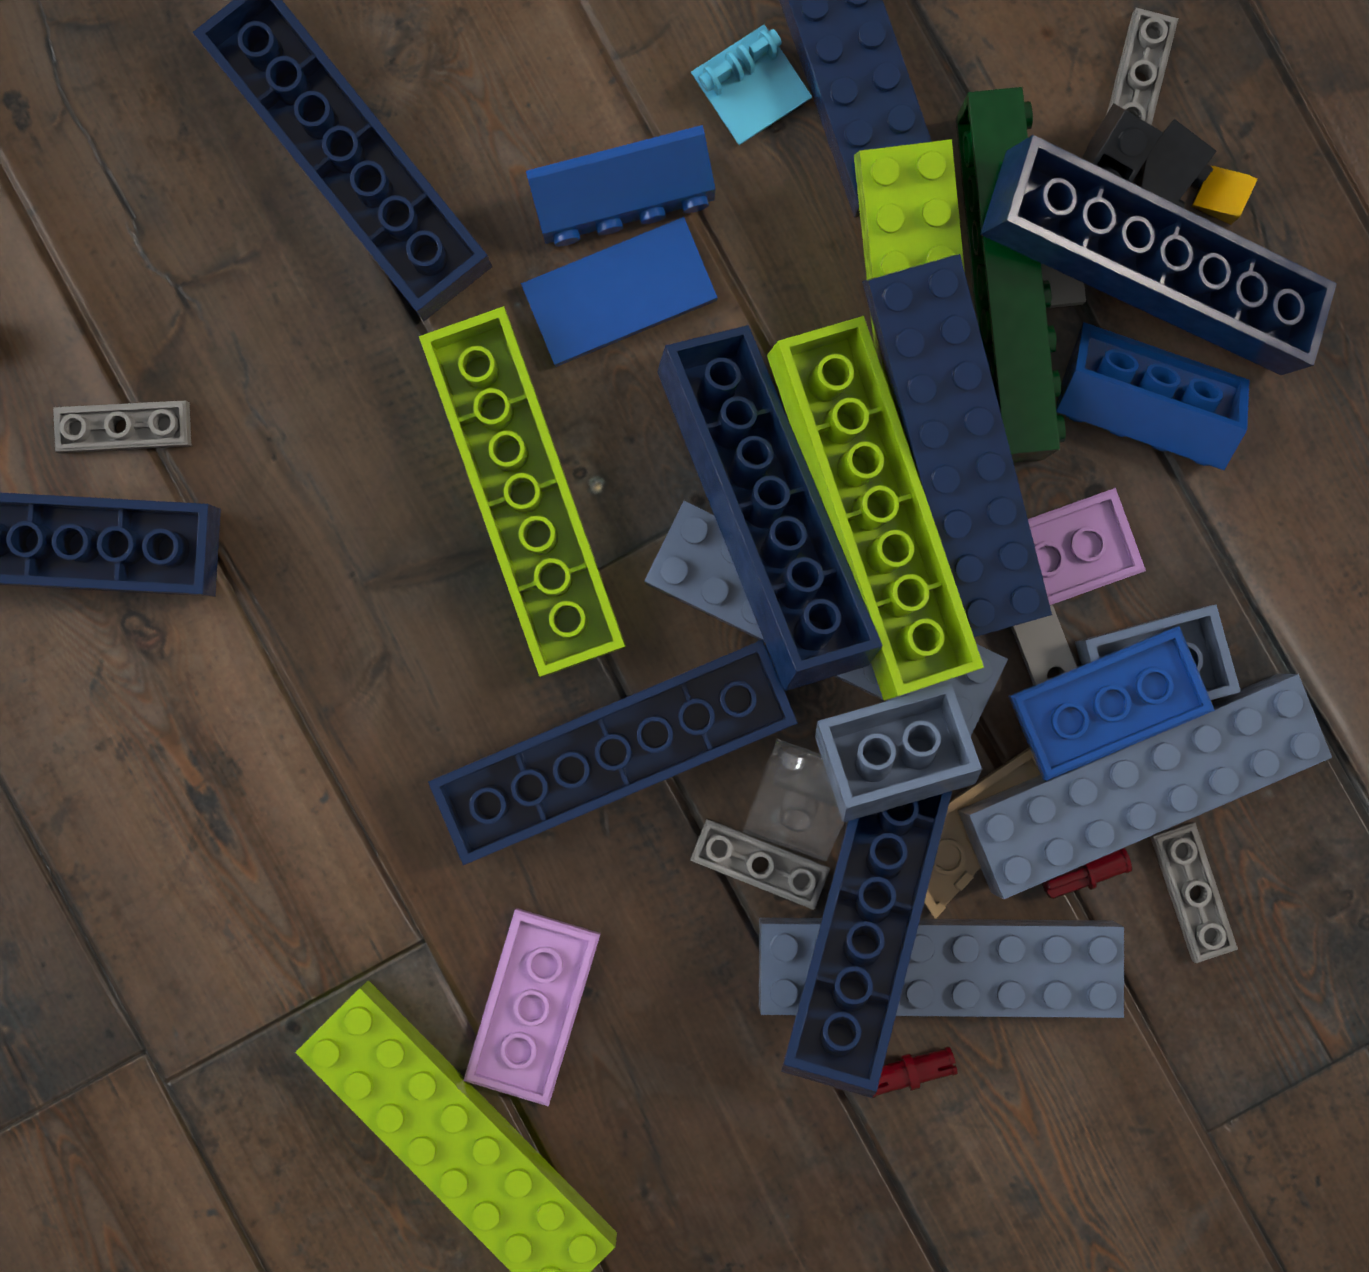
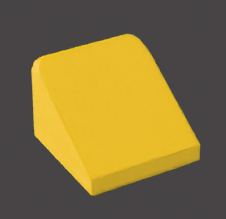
M1211 165L1210 167L1213 168V171L1201 185L1191 207L1232 225L1241 216L1257 182V178Z

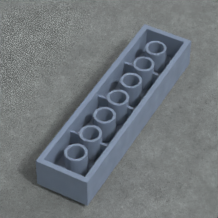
M683 501L644 580L645 584L758 640H763L765 643L715 516ZM976 644L984 668L885 700V702L952 683L971 736L1008 659ZM871 663L869 666L834 676L883 700Z
M1278 673L1241 689L1239 693L1212 701L1215 709L1213 712L1047 781L1043 780L1042 776L1039 775L957 810L990 892L1002 899L1009 898L1332 758L1299 674Z
M759 918V1009L761 1015H796L822 918ZM920 919L896 1016L1124 1018V926L1113 920Z

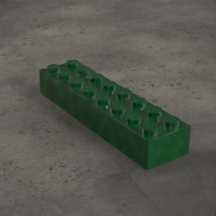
M1023 87L968 92L955 119L976 319L1013 463L1044 460L1060 450V442H1065L1066 437L1065 421L1062 415H1057L1055 398L1060 397L1061 394L1060 375L1058 370H1052L1050 354L1056 351V333L1053 325L1047 326L1046 308L1051 307V286L1048 280L1043 281L1040 262L980 235L1005 153L1028 138L1027 129H1031L1033 124L1032 105L1030 101L1024 102Z

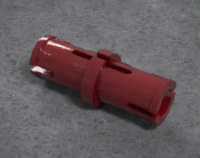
M947 1046L944 1049L912 1057L909 1053L902 1055L901 1061L883 1065L878 1089L872 1098L906 1087L913 1091L920 1089L921 1083L950 1075H957L956 1065L953 1066L956 1062L951 1048Z

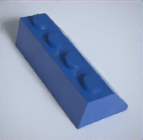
M703 125L526 171L545 243L554 242L555 246L558 247L574 244L580 241V235L597 231L598 235L616 233L623 229V224L640 220L641 224L655 223L665 219V213L679 209H683V213L698 212L709 206L708 202L715 200L716 189Z
M1083 322L1061 383V394L1058 397L1056 412L1066 415L1073 421L1086 422L1106 429L1116 436H1126L1144 442L1159 451H1169L1190 458L1197 464L1203 466L1210 465L1225 470L1247 431L1250 380Z

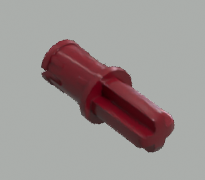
M1122 848L1043 882L1042 886L1048 897L1052 899L1085 887L1093 890L1096 889L1099 882L1131 872V860L1126 849Z

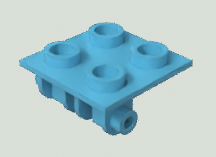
M765 24L691 71L698 85L739 146L812 99V95L779 47L782 44L780 36L775 29L769 31Z

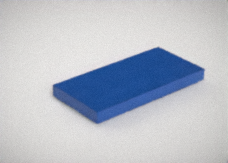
M684 217L521 283L555 367L718 300Z
M1175 626L1008 696L1041 776L1045 781L1215 711L1180 626Z

